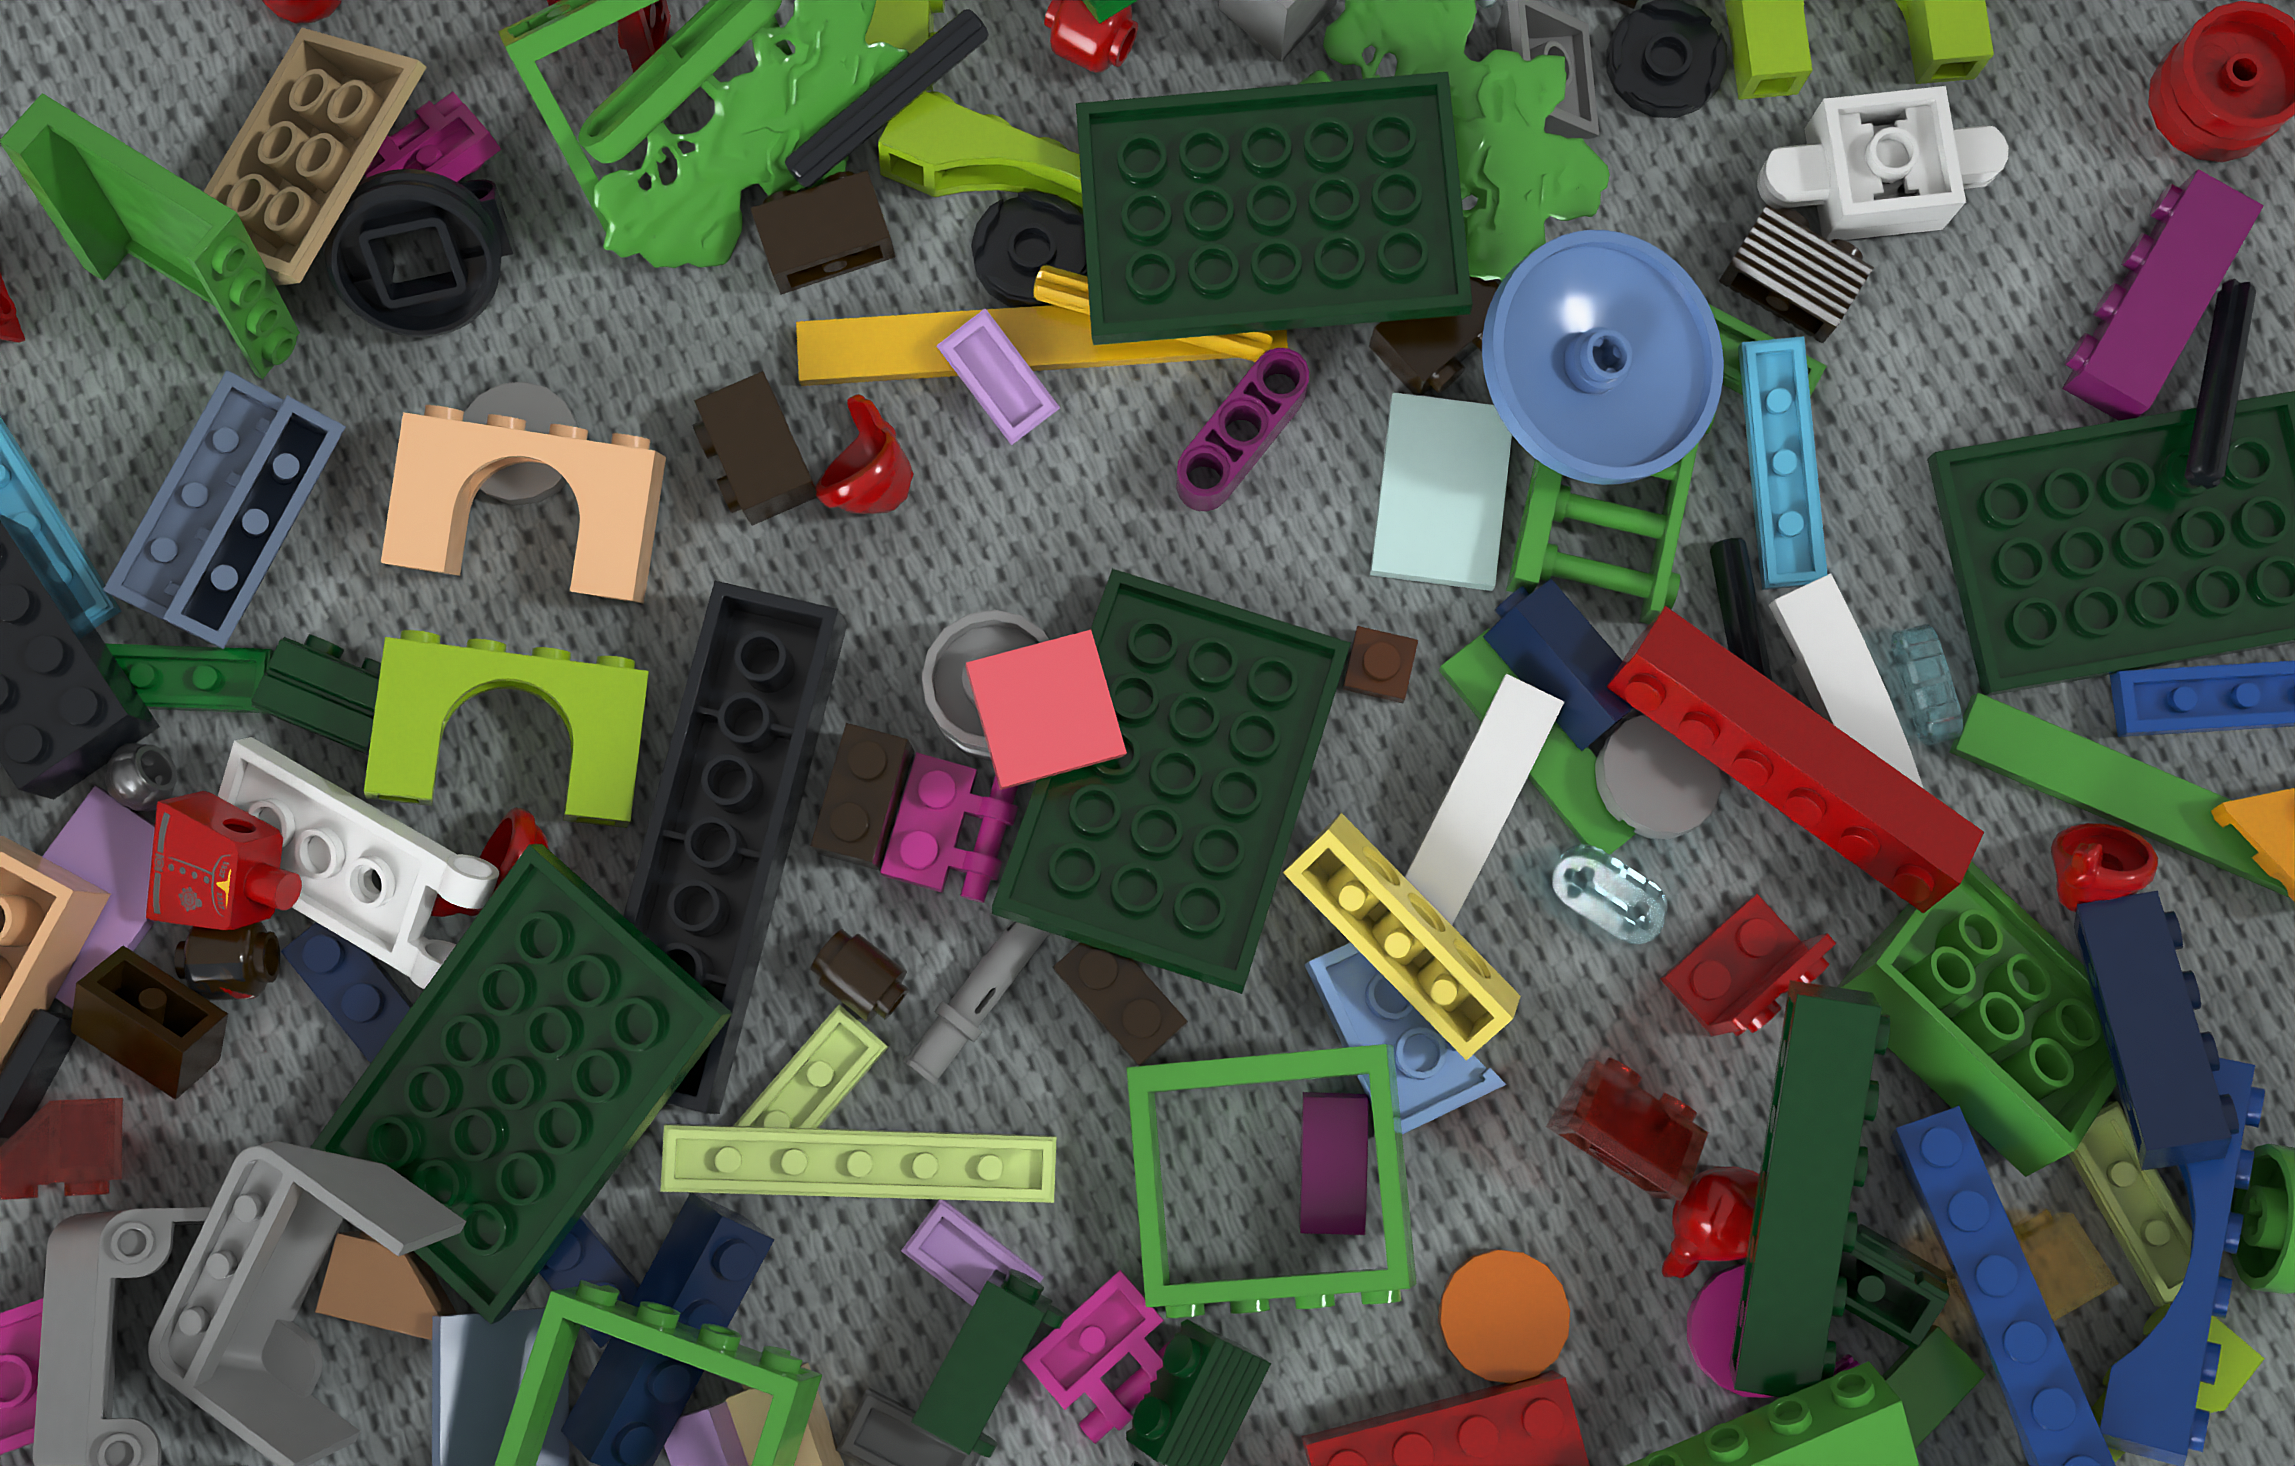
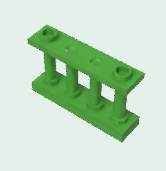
M1715 414L1705 434H1709L1711 427L1713 425ZM1699 442L1675 464L1651 475L1669 480L1662 514L1570 493L1571 487L1561 484L1563 475L1545 466L1535 458L1506 591L1514 593L1517 589L1524 586L1531 594L1539 584V580L1549 581L1551 576L1643 597L1639 618L1641 623L1650 624L1665 606L1672 609L1679 590L1680 574L1671 571ZM1564 517L1656 538L1649 573L1557 552L1558 545L1548 543L1552 521L1562 523Z

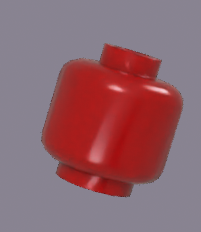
M1052 0L1044 20V25L1051 29L1050 44L1052 51L1056 55L1094 73H1102L1112 65L1120 67L1130 53L1138 31V23L1132 20L1131 5L1099 24L1082 0Z

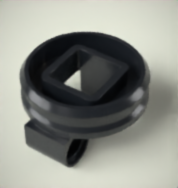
M397 169L375 174L359 182L321 249L325 256L327 272L334 289L343 302L356 315L387 332L410 337H432L447 334L466 326L487 308L495 295L499 283L502 256L514 254L515 241L497 187L493 181L477 179L459 184L450 178L434 172L417 169ZM435 226L452 271L394 283L395 264L384 236Z

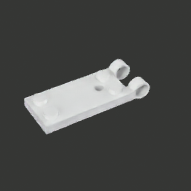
M253 737L234 741L218 797L279 829L283 837L280 868L298 874L302 881L300 896L292 908L409 976L417 986L425 989L456 946V944L435 939L429 940L424 937L437 894L439 893L446 901L457 906L481 909L493 895L499 877L498 869L484 859L470 855H457ZM374 869L381 879V891L372 882Z

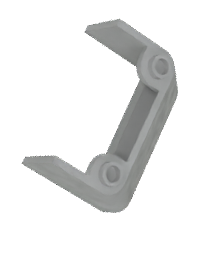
M271 1141L243 1150L234 1160L151 1332L148 1342V1354L152 1367L163 1380L277 1466H308L355 1443L361 1432L311 1395L322 1372V1354L315 1339L293 1322L343 1220L346 1219L355 1227L361 1229L398 1257L461 1233L466 1221L385 1164Z
M212 1207L147 1208L76 1214L64 1219L52 1231L47 1243L33 1446L34 1466H161V1442L156 1431L148 1423L135 1418H112L121 1278L145 1277L159 1270L166 1263L172 1252L174 1226L203 1225ZM230 1465V1466H248V1465Z

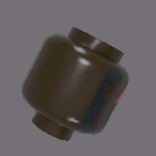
M262 922L235 930L192 926L186 941H180L176 946L174 956L175 971L179 979L187 980L190 989L209 1001L254 999L265 990L267 983H273L278 976L280 968L278 938L274 932H267Z

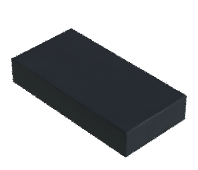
M39 1009V1011L35 1012L0 1074V1138L20 1140L77 1037V1035L71 1032L72 1017L64 1013Z

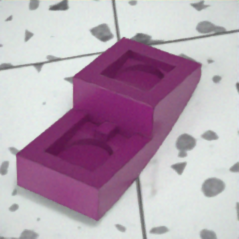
M1303 1092L1300 1144V1233L1365 1235L1368 1168L1367 1094Z

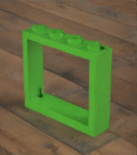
M561 0L498 31L504 47L605 232H607L609 223L604 215L594 206V187L599 182V179L535 61L659 0ZM775 15L763 28H780ZM786 39L775 44L787 56L793 54Z
M1381 1044L1126 1067L1146 1307L1165 1306L1166 1318H1184L1205 1315L1204 1303L1230 1302V1313L1240 1314L1269 1311V1299L1295 1297L1296 1309H1313L1335 1306L1334 1294L1361 1292L1362 1304H1384L1400 1302V1289H1410L1417 1284L1393 1045ZM1369 1074L1388 1268L1170 1283L1155 1093Z
M580 1280L578 1287L550 1292L495 1466H536L581 1325L773 1395L751 1466H794L822 1374L801 1367L802 1360L790 1356L791 1351L772 1346H765L762 1352L739 1344L742 1335L729 1328L714 1324H702L699 1330L678 1322L680 1312L671 1307L647 1301L641 1302L640 1306L636 1307L617 1300L620 1291L610 1285L598 1286Z

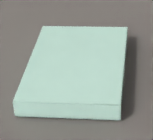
M1392 393L1370 568L1371 576L1493 591L1496 584L1512 434L1500 418L1494 405Z

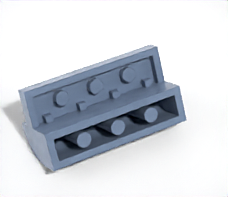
M226 370L103 591L205 642L224 649L318 481L346 426L288 395L283 400Z

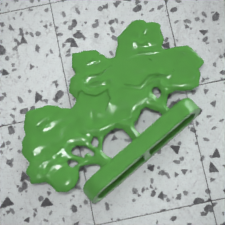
M710 0L603 101L585 120L578 136L579 144L594 159L603 164L614 163L624 158L646 137L648 139L647 154L641 169L634 171L620 169L604 175L594 187V206L604 215L609 223L603 248L614 251L619 257H629L640 253L655 268H676L687 263L697 267L724 265L731 258L742 232L740 198L741 191L752 184H759L768 196L784 190L797 192L800 189L820 186L821 182L828 176L844 172L848 156L811 187L805 188L791 175L784 162L787 156L910 55L906 49H899L885 42L868 45L865 41L876 0H795L793 16L785 27L763 28L776 14L782 0ZM751 39L758 62L757 66L752 72L735 76L730 81L719 82L713 73ZM783 39L791 41L795 46V53L787 56L775 44ZM699 87L703 88L715 101V113L711 120L701 130L694 133H671L663 121ZM680 141L694 143L696 150L683 154L678 147V143ZM665 147L670 149L677 160V178L669 185L662 184L657 162L662 163L667 158L662 152V148ZM645 172L651 176V188L647 191L640 188L638 180Z
M1345 0V10L1334 22L1326 27L1323 47L1329 58L1342 65L1354 64L1361 67L1362 79L1380 77L1379 74L1374 75L1386 53L1395 55L1397 59L1394 76L1448 72L1461 198L1463 200L1471 194L1478 198L1477 205L1469 210H1463L1470 277L1481 278L1485 281L1499 279L1502 282L1517 263L1546 243L1544 224L1547 218L1551 216L1560 221H1569L1578 217H1592L1597 213L1601 203V192L1608 186L1610 177L1608 166L1585 143L1583 138H1566L1544 131L1545 118L1554 111L1557 104L1565 99L1567 75L1565 72V56L1537 55L1531 61L1523 60L1518 52L1496 49L1480 62L1470 60L1464 54L1467 36L1473 28L1477 13L1475 0ZM1372 45L1376 49L1374 57L1366 65L1362 53L1365 48ZM1316 70L1298 84L1331 82L1333 80L1326 72Z

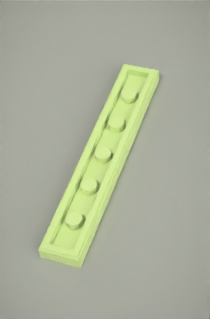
M665 1124L660 1192L1054 1203L1057 1137L1048 1135Z

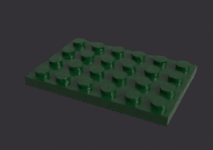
M1448 72L1076 103L1093 345L1471 314L1473 303Z
M2295 391L2237 401L2225 475L2220 479V484L2217 487L2206 489L2202 485H2191L2185 477L2197 408L1938 451L1927 458L1982 694L1991 696L2112 675L2119 671L2141 670L2295 643Z
M1112 568L1090 630L1093 634L1127 754L1120 758L1036 780L992 904V914L1242 994L1351 642Z
M529 844L310 1148L385 1164L464 1219L466 1223L461 1233L414 1250V1252L490 1324H494L512 1310L733 1013L543 844Z

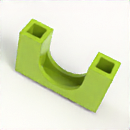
M1725 0L1738 99L1798 95L1813 71L1804 14V0ZM1894 0L1906 21L1916 84L1975 79L1994 55L1985 0Z
M418 630L401 631L400 639L385 637L364 785L366 799L432 806L441 740L449 719L462 704L476 695L496 689H515L535 695L549 704L560 716L567 729L571 756L563 821L611 827H628L631 822L649 671L634 669V660L618 656H598L596 664L570 661V652L556 648L535 647L532 649V656L506 653V644L487 639H468L466 647L440 644L441 636Z

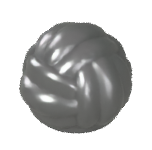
M138 743L125 744L113 753L107 763L105 783L108 793L122 806L136 811L157 810V801L169 799L174 791L177 782L176 767L170 756L157 746Z

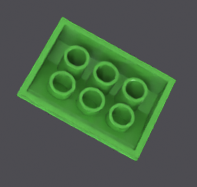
M1972 861L1961 884L1925 913H1922L1909 903L1859 957L1837 986L1839 988L1872 992L1882 1006L1881 1014L1890 1016V1034L1887 1047L1951 1108L1960 1106L1966 1122L2025 1177L2075 1151L2117 1085L2084 965Z

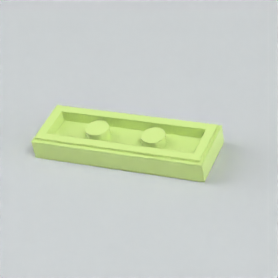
M839 1004L733 1126L819 1128L889 1046Z
M2118 1101L2109 1102L2103 1105L2077 1149L2068 1155L2153 1304L2157 1307H2163V1305L2174 1301L2183 1285L2190 1261L2192 1230L2157 1169L2141 1171L2127 1117Z

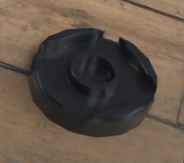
M1654 0L1643 4L1641 9L1633 11L1630 15L1628 13L1619 21L1606 50V72L1615 93L1632 109L1655 118H1678L1698 111L1716 94L1727 70V44L1722 33L1718 35L1716 28L1710 24L1712 19L1702 9L1681 0Z
M1034 190L1020 192L1018 197L1010 198L1005 202L1001 199L992 204L976 224L971 244L976 276L988 294L1008 307L1053 305L1038 301L1034 297V284L1041 266L1049 265L1087 276L1084 218L1075 206L1057 195Z

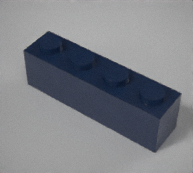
M2158 890L2110 900L2077 904L2074 931L2141 1171L2225 1158L2232 1139L2231 1135L2239 1133L2238 1117L2231 1096L2229 1094L2219 1095L2212 1072L2219 1071L2220 1069L2218 1050L2212 1033L2210 1031L2200 1033L2194 1010L2201 1009L2200 992L2192 970L2182 972L2176 950L2183 948V939L2175 912H2164Z
M690 1192L630 1304L639 1307L641 1302L647 1301L671 1307L680 1312L678 1322L699 1330L702 1324H714L727 1328L775 1239L743 1215ZM612 1336L563 1425L561 1432L589 1462L599 1466H653L704 1370Z

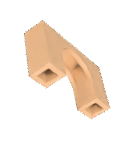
M425 405L424 415L403 412L381 563L460 576L470 508L482 484L493 474L508 466L527 462L550 465L566 479L576 496L579 507L580 524L570 592L644 604L666 457L655 450H649L650 439L613 433L611 444L587 440L588 430L561 424H550L549 434L525 431V420L488 414L486 425L464 422V411L436 405Z

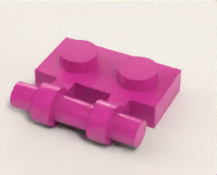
M452 91L434 105L430 100L415 111L418 115L417 118L391 137L387 135L364 174L368 178L390 170L417 169L434 172L458 182L466 175L481 168L485 161L499 152L501 148L490 132Z
M916 752L880 871L881 875L943 893L949 870H957L966 873L960 896L984 903L990 881L998 880L1003 862L997 859L1006 827L1013 826L1019 807L1013 803L1019 785L1000 790L995 775L989 797L972 794L978 774L977 769ZM965 815L982 819L973 852L956 848Z
M1120 1269L1065 1319L1060 1329L1054 1328L1024 1355L1021 1360L1064 1410L1084 1392L1097 1407L1078 1424L1089 1439L1096 1444L1111 1429L1115 1427L1120 1431L1133 1419L1131 1411L1144 1399L1145 1394L1151 1392L1150 1383L1157 1380L1156 1371L1163 1368L1162 1359L1169 1342L1157 1351L1145 1338L1164 1319L1154 1307H1146L1144 1295ZM1130 1352L1141 1367L1113 1391L1101 1377Z

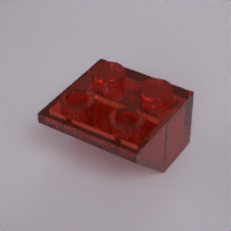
M124 1099L53 1100L45 1104L0 1147V1200L38 1198V1186L48 1184H64V1196L110 1194V1181H124L126 1103Z

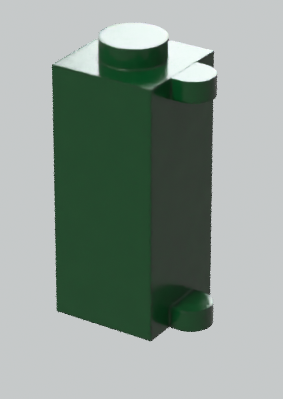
M995 1269L984 1285L914 1415L912 1423L968 1455L973 1450L984 1457L990 1458L998 1444L982 1431L1041 1322H1044L1053 1328L1060 1329L1067 1317L1065 1313L1051 1305L1052 1300L1041 1295L1044 1287L1037 1280L1015 1269H1009L1007 1275Z

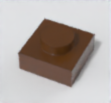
M1357 626L1342 690L1404 703L1418 640Z

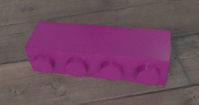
M2199 169L2180 187L2172 183L2169 184L2150 212V216L2158 220L2150 235L2142 233L2132 244L2121 265L2130 269L2121 286L2113 283L2097 304L2093 315L2100 318L2101 321L2092 336L2084 333L2069 353L2065 365L2073 370L2062 389L2118 421L2137 418L2150 409L2264 205Z

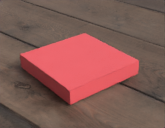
M1091 630L966 662L965 668L1000 790L1120 758L1127 754Z

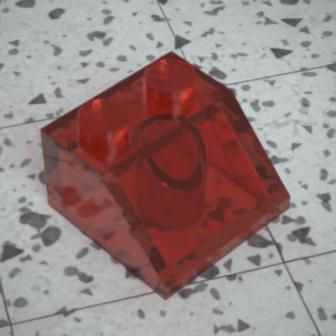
M1608 1057L1604 1064L1598 1060L1585 1062L1546 1127L1654 1198L1682 1201L1689 1190L1709 1133L1693 1122L1697 1112L1682 1101L1666 1093H1663L1659 1100L1638 1087L1642 1079L1638 1073L1613 1058Z

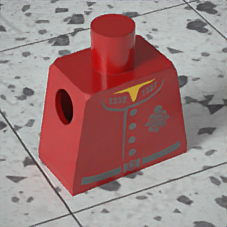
M207 791L157 801L146 909L147 919L211 929L235 930L270 919L275 912V908L283 911L290 909L300 896L302 881L298 874L280 868L283 837L279 829Z

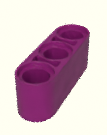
M1275 348L1264 353L1183 451L1177 465L1176 489L1179 498L1187 507L1196 511L1207 512L1221 506L1299 411L1305 400L1309 383V368L1299 353L1289 348ZM1274 374H1284L1293 380L1296 388L1289 393L1276 394L1266 387L1264 380ZM1245 420L1252 423L1257 428L1259 434L1251 440L1238 441L1227 433L1226 427L1234 421ZM1209 467L1220 475L1221 480L1212 488L1201 489L1194 486L1187 476L1195 468Z

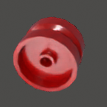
M2238 1L2215 7L2199 19L2185 33L2181 41L2173 46L2161 59L2150 79L2148 105L2156 128L2173 147L2199 160L2226 162L2246 157L2295 116V20L2290 15L2269 4Z

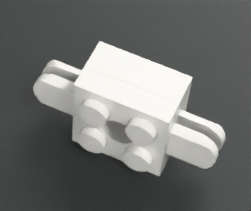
M1946 86L1825 98L1804 129L1807 144L1778 147L1771 151L1758 174L1757 188L1764 202L1776 209L1817 205L1822 237L1829 241L1833 239L1851 240L1943 230L1966 203L1964 189L1986 187L2004 169L2008 160L2009 147L2005 137L1993 126L1982 125L1953 129Z

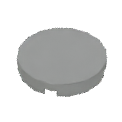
M525 381L499 384L478 395L464 411L463 416L464 422L484 425L487 424L488 414L518 418L526 421L525 431L549 434L550 424L580 428L565 401L547 387ZM527 462L501 469L487 479L479 490L489 497L498 499L500 502L515 506L539 503L560 492L567 484V481L550 465Z
M1646 715L1627 720L1620 725L1605 741L1604 747L1599 751L1595 763L1596 786L1606 809L1619 822L1623 819L1628 825L1636 828L1633 832L1646 838L1670 840L1691 832L1700 826L1715 810L1721 791L1720 768L1694 749L1688 747Z

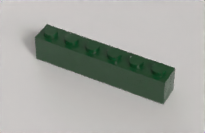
M1790 980L1729 1362L1734 1390L1781 1398L1831 1378L1834 1375L1835 1341L1828 1340L1831 1317L1841 1318L1844 1313L1847 1280L1846 1277L1838 1276L1842 1252H1853L1858 1226L1857 1213L1849 1211L1853 1186L1861 1188L1864 1186L1868 1169V1148L1859 1145L1863 1121H1874L1879 1102V1082L1870 1080L1874 1054L1885 1055L1890 1034V1016L1881 1014L1882 1006L1872 992Z

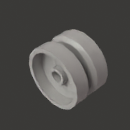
M995 609L970 613L945 627L928 649L921 676L926 706L945 739L966 755L992 761L965 668L966 662L1049 641L1042 629L1018 614Z

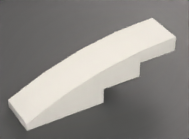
M1828 574L1772 601L1769 607L1797 659V662L1791 667L1814 711L1923 788L1911 750L1888 692L1832 574Z
M1508 674L1503 677L1404 876L1451 925H1453L1564 704V701Z

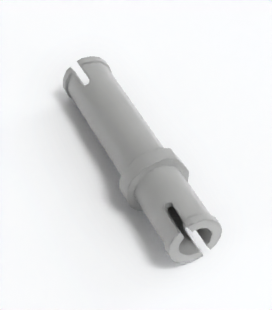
M1011 921L950 1002L946 1004L942 1001L934 1012L939 1016L910 1054L905 1056L902 1061L936 1086L940 1076L969 1039L973 1042L978 1039L982 1033L978 1028L1005 991L1013 984L1018 974L1047 937L1049 938L1052 933Z

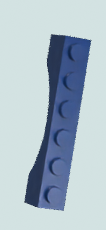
M2219 1058V1071H2213L2212 1073L2219 1095L2229 1094L2233 1100L2238 1117L2239 1133L2231 1135L2232 1139L2225 1158L2177 1165L2187 1190L2192 1223L2191 1253L2183 1285L2165 1317L2138 1347L2111 1366L2100 1425L2101 1433L2108 1448L2176 1466L2185 1465L2188 1449L2203 1452L2210 1411L2196 1408L2200 1382L2211 1385L2215 1383L2221 1344L2207 1341L2211 1316L2226 1319L2232 1279L2219 1276L2223 1251L2237 1254L2244 1215L2230 1212L2233 1190L2238 1188L2248 1191L2255 1151L2241 1148L2245 1125L2259 1127L2265 1096V1089L2252 1086L2255 1065Z
M1960 1106L1897 1127L1891 1135L1892 1142L1915 1197L1946 1256L1976 1323L2005 1396L2029 1466H2116Z

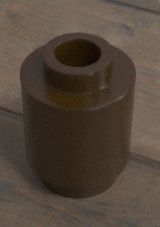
M843 929L839 930L829 939L810 967V970L821 977L819 980L821 987L866 1022L870 1021L877 1014L883 1019H887L900 1005L909 991L902 984L907 973L904 968L860 934L852 937Z

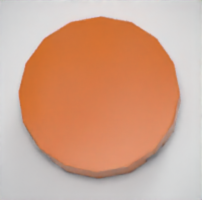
M1493 1249L1469 1257L1450 1274L1441 1295L1438 1323L1445 1346L1462 1367L1487 1381L1516 1383L1538 1376L1557 1360L1569 1335L1570 1308L1563 1285L1545 1264L1523 1252Z

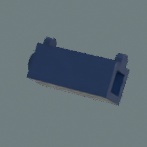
M1552 579L1531 594L1524 586L1520 587L1494 610L1501 619L1483 636L1484 639L1521 681L1564 701L1555 721L1581 751L1634 709L1628 702L1606 687L1620 666L1621 658Z

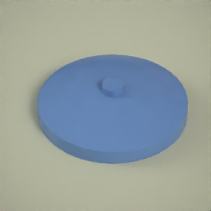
M1584 230L1562 235L1545 243L1517 263L1502 280L1488 308L1482 336V359L1487 387L1494 406L1505 426L1518 443L1534 458L1557 473L1582 482L1601 485L1634 482L1658 473L1682 459L1696 446L1711 424L1718 407L1723 384L1724 360L1719 330L1710 306L1694 280L1674 259L1654 245L1635 236L1609 230Z

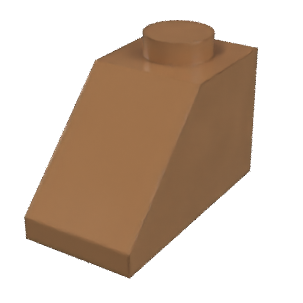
M362 1230L360 1232L337 1233L315 1310L316 1313L432 1340V1316L457 1314L432 1268L414 1251L398 1257Z

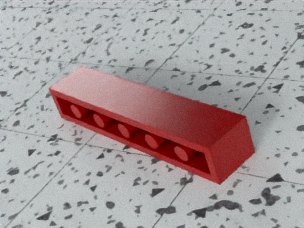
M1667 606L1661 610L1635 640L1606 686L1609 690L1922 913H1925L1961 884L1984 834V831Z

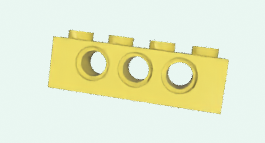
M1342 813L1302 849L1283 872L1465 1060L1469 1059L1514 1018L1521 997L1517 991Z

